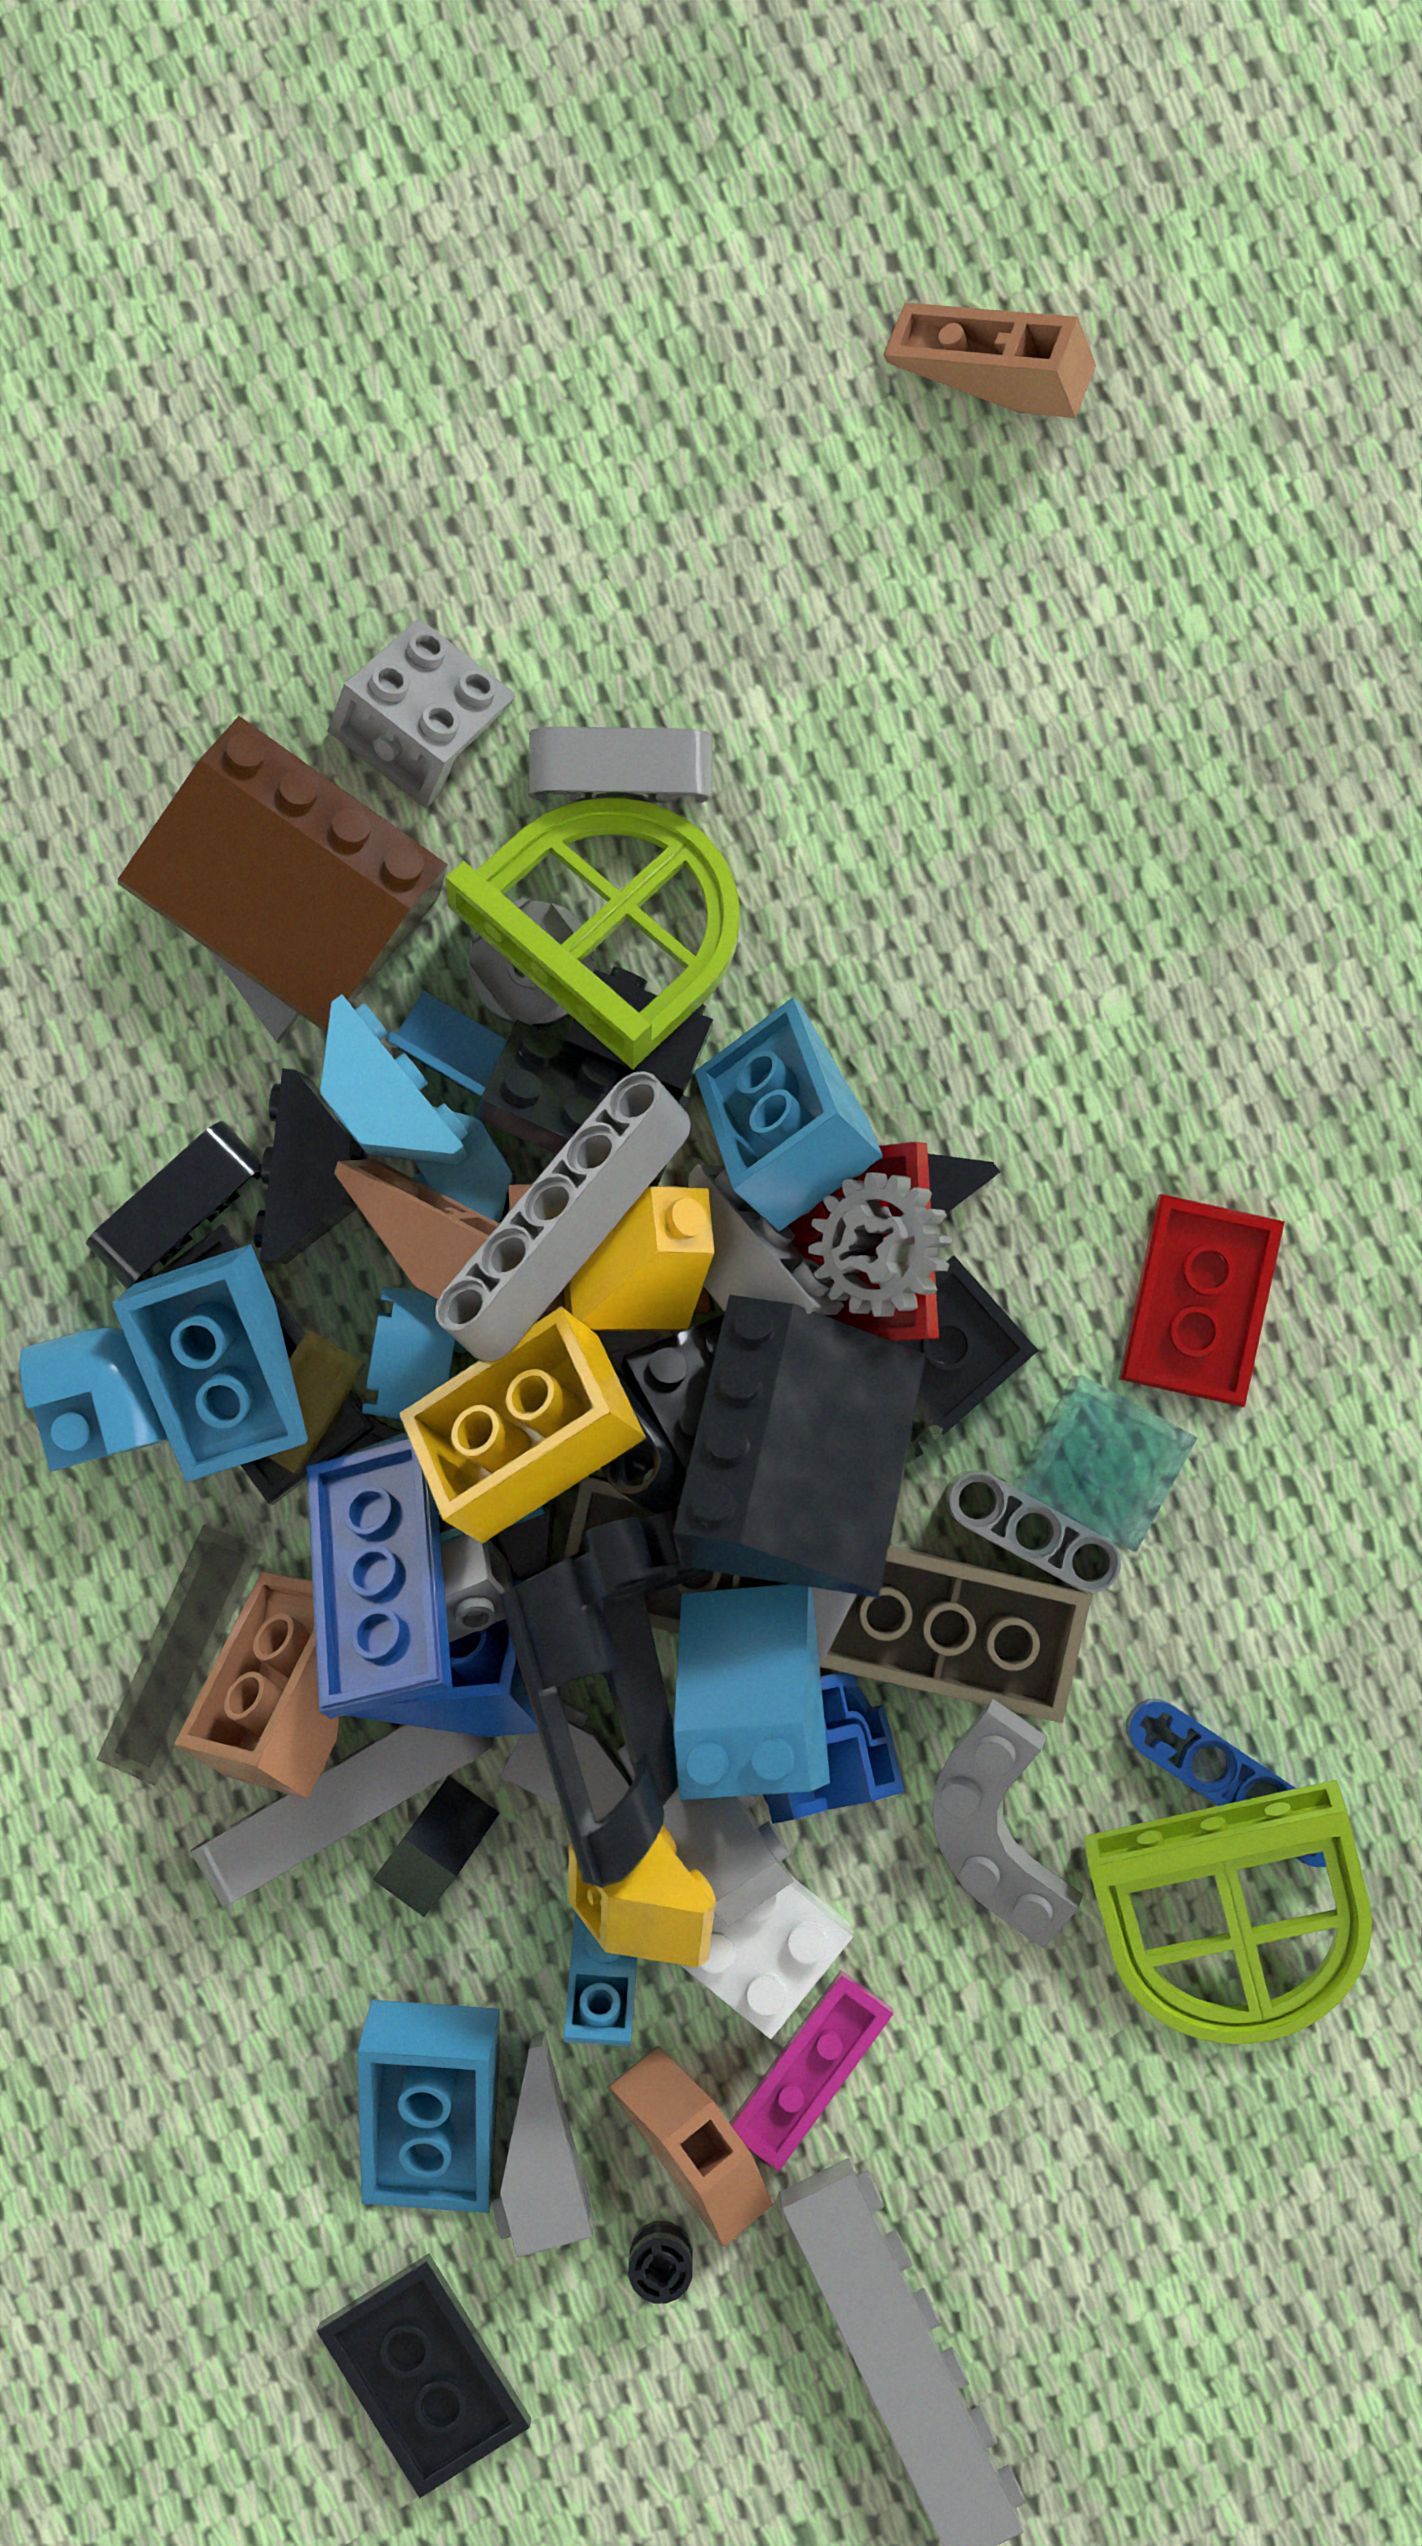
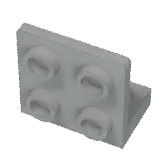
M416 620L344 683L327 731L424 808H427L442 791L456 757L507 710L513 702L515 694L424 621Z

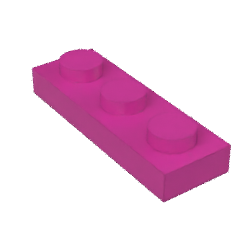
M840 1970L730 2120V2125L745 2146L776 2170L780 2171L894 2014L892 2007Z

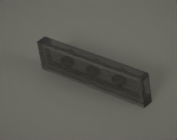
M208 1524L202 1526L96 1760L153 1786L159 1783L174 1750V1743L194 1706L263 1554V1549Z

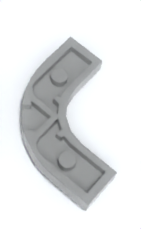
M992 1699L958 1740L940 1773L933 1798L935 1834L948 1866L963 1888L995 1915L1044 1948L1078 1910L1083 1894L1030 1857L1012 1839L1003 1819V1797L1040 1753L1047 1736L995 1699Z

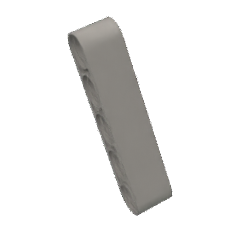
M647 1072L633 1073L624 1077L614 1086L438 1299L435 1310L436 1320L443 1329L477 1359L484 1362L496 1361L506 1356L518 1344L688 1137L691 1127L689 1115L653 1074Z
M400 1724L390 1734L377 1742L371 1741L339 1760V1764L321 1774L308 1799L285 1793V1796L266 1808L262 1806L230 1825V1828L212 1840L207 1839L190 1852L222 1907L228 1906L489 1750L494 1743L490 1737Z

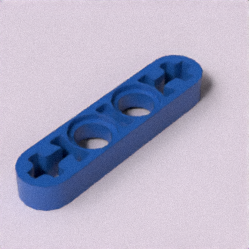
M1147 1699L1139 1702L1129 1713L1126 1721V1733L1130 1743L1142 1755L1218 1806L1245 1800L1248 1790L1258 1783H1270L1276 1787L1278 1793L1297 1789L1169 1702L1162 1699ZM1163 1712L1167 1713L1169 1717L1165 1725L1183 1740L1186 1739L1189 1728L1197 1732V1735L1183 1746L1177 1765L1172 1764L1168 1759L1178 1751L1162 1739L1156 1738L1150 1745L1143 1742L1147 1732L1140 1724L1147 1715L1157 1719ZM1205 1747L1221 1749L1226 1758V1768L1223 1774L1213 1781H1201L1194 1776L1192 1771L1194 1755ZM1323 1851L1295 1857L1302 1863L1312 1867H1326Z

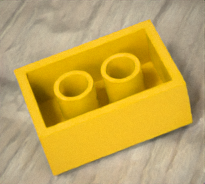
M562 1306L535 1323L506 1356L496 1361L484 1362L479 1360L399 1413L442 1519L482 1544L646 1439L599 1336Z

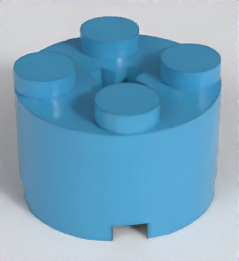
M383 1286L381 1300L392 1301L391 1313L378 1311L366 1389L378 1391L377 1400L364 1398L362 1413L401 1419L400 1412L458 1375L450 1373L453 1351L465 1353L466 1348L443 1329L436 1320L437 1298L425 1292Z

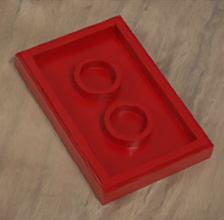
M1159 1194L1118 1380L1245 1407L1285 1221Z

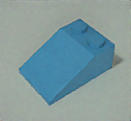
M794 997L694 1071L732 1189L778 1231L784 1229L801 1215L810 1212L826 1195H830L839 1189L843 1181L861 1175L870 1165L883 1157L867 1115L801 1004Z
M251 1244L135 1283L112 1303L186 1482L303 1445L308 1441L276 1305Z
M785 1584L681 1594L674 1719L680 1800L809 1792L830 1783L812 1587Z
M371 2000L357 2050L362 2204L489 2213L492 2198L500 2063V2009Z

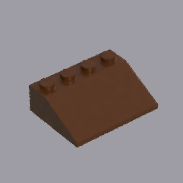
M238 716L194 766L118 877V885L327 1033L331 1002L342 994L350 1005L438 899L448 864L245 719Z

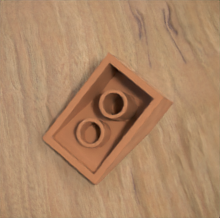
M261 1571L174 1745L226 1777L308 1799L316 1781L324 1770L325 1763L337 1740L339 1717L330 1719L319 1712L313 1583L310 1580Z

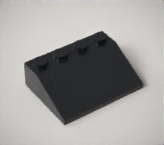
M729 1294L673 1531L680 1565L879 1598L926 1354L814 1311L807 1314L805 1308L795 1304Z

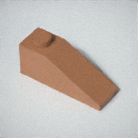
M904 303L884 352L887 363L1012 411L1066 418L1077 417L1096 367L1078 317Z
M376 1159L338 1161L334 1174L413 1285L437 1298V1306L438 1299L443 1291L497 1228L499 1223Z

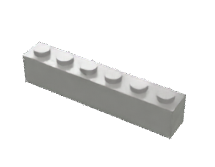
M847 2158L780 2191L781 2207L942 2545L997 2546L1024 2533L1017 2507L1026 2503L1023 2492L1010 2465L1008 2464L998 2469L988 2448L998 2444L982 2406L980 2405L970 2410L960 2389L969 2385V2381L953 2346L944 2351H941L932 2329L940 2326L941 2322L926 2289L922 2288L913 2292L906 2278L904 2270L912 2267L913 2264L897 2229L886 2234L875 2211L885 2206L870 2172L866 2170L857 2175L850 2158Z

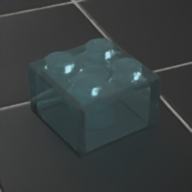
M1072 1375L1013 1487L1114 1543L1137 1552L1198 1437L1083 1375Z

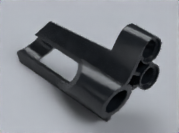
M679 1509L662 1512L640 1521L638 1517H629L594 1527L581 1535L585 1549L499 1594L582 1880L585 1883L600 1888L621 1882L645 1857L663 1825L665 1815L663 1806L679 1787L674 1727L644 1595L689 1582L708 1573L704 1569L680 1565L673 1534ZM600 1673L607 1681L635 1778L620 1802L605 1817L596 1821L559 1694L561 1685Z

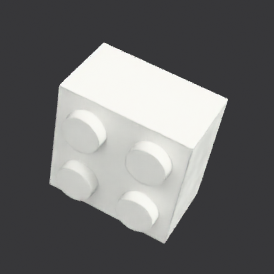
M792 1875L793 1883L730 1926L714 1913L708 1961L698 1968L680 1965L770 2039L773 2038L853 1938L850 1923Z

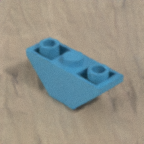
M576 1912L574 1913L564 2042L631 2046L637 1957L605 1952Z

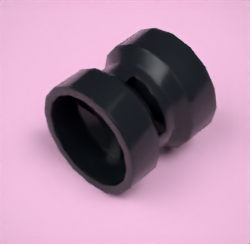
M654 2221L646 2224L634 2235L630 2245L628 2278L632 2288L642 2299L653 2304H667L679 2299L688 2290L693 2277V2246L690 2238L679 2225L669 2221ZM650 2266H651L654 2270L658 2271L659 2274L656 2273V2272H654V2271L650 2268Z

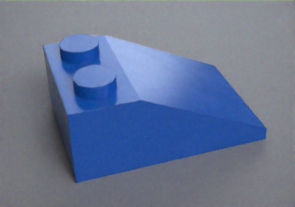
M526 1579L513 1580V1586L519 1584L520 1582ZM506 1618L484 1630L470 1633L449 1643L451 1690L345 1715L482 1737L539 1733Z

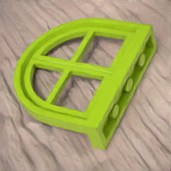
M594 798L560 806L530 822L478 869L474 870L465 861H462L445 877L449 909L632 1069L644 1060L710 997L726 975L736 950L740 917L739 897L735 880L721 852L700 829L688 820L670 810L644 801L627 798ZM622 835L645 840L661 847L664 851L619 891L571 850L567 844L593 836ZM550 854L555 856L607 901L599 911L561 945L504 896L508 890ZM684 866L699 885L707 913L705 936L696 956L640 909L650 897ZM627 919L685 968L682 974L640 1013L581 963L587 955Z
M1337 1780L1084 1836L1088 1868L1117 1971L1133 1998L1147 2012L1170 2028L1201 2040L1226 2044H1252L1282 2038L1310 2026L1328 2014L1343 2000L1360 1976L1370 1949L1372 1915L1348 1811ZM1323 1851L1336 1909L1251 1927L1237 1870ZM1214 1875L1229 1932L1146 1950L1141 1938L1130 1893ZM1335 1928L1327 1955L1314 1973L1295 1989L1270 2000L1256 1945ZM1234 1950L1248 2005H1221L1195 1998L1175 1987L1155 1966Z

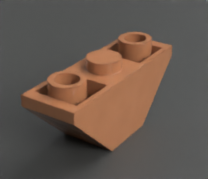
M657 2046L607 2086L720 2246L725 2247L773 2205L748 2148L715 2102L660 2046Z

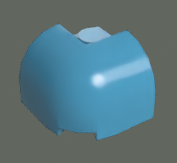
M114 1327L87 1329L29 1345L21 1350L19 1367L26 1409H33L50 1472L169 1441L122 1329Z

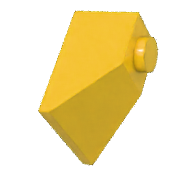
M647 1187L564 1287L565 1310L592 1331L682 1332L687 1330L714 1255L708 1188Z

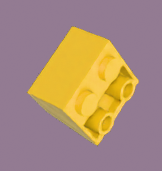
M664 1824L655 1842L634 1870L621 1882L604 1888L583 1882L573 1846L570 1844L568 1902L605 1952L698 1968L709 1959L716 1897L706 1878L696 1869L689 1872L675 1855V1842Z

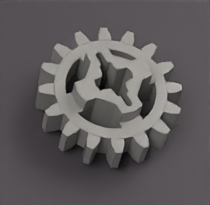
M866 1173L864 1183L861 1180L846 1179L842 1182L845 1198L826 1195L823 1202L831 1212L829 1218L813 1219L811 1224L816 1230L823 1233L822 1242L809 1246V1253L823 1255L825 1264L814 1272L816 1279H833L835 1283L831 1287L828 1297L832 1301H846L850 1298L849 1312L855 1314H868L872 1309L874 1316H893L895 1306L899 1311H913L918 1308L914 1292L921 1295H934L937 1288L929 1278L931 1272L948 1271L949 1264L946 1261L937 1257L938 1248L952 1244V1237L937 1234L935 1227L947 1216L945 1211L938 1209L927 1210L925 1206L929 1202L932 1193L925 1188H913L910 1190V1178L905 1176L891 1175L888 1180L886 1174ZM884 1200L892 1203L904 1215L892 1217L889 1208L881 1207L879 1201ZM882 1234H890L885 1238L882 1236ZM877 1251L878 1256H868ZM866 1272L871 1283H879L881 1289L868 1286L856 1274Z

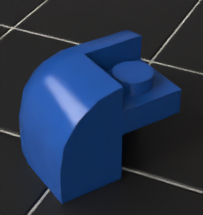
M841 1672L820 1677L830 1783L809 1792L763 1794L764 1800L769 1807L772 1824L799 1819L830 1809L872 1802L905 1792L891 1729L883 1705L874 1707L870 1705L860 1687L857 1686V1675Z

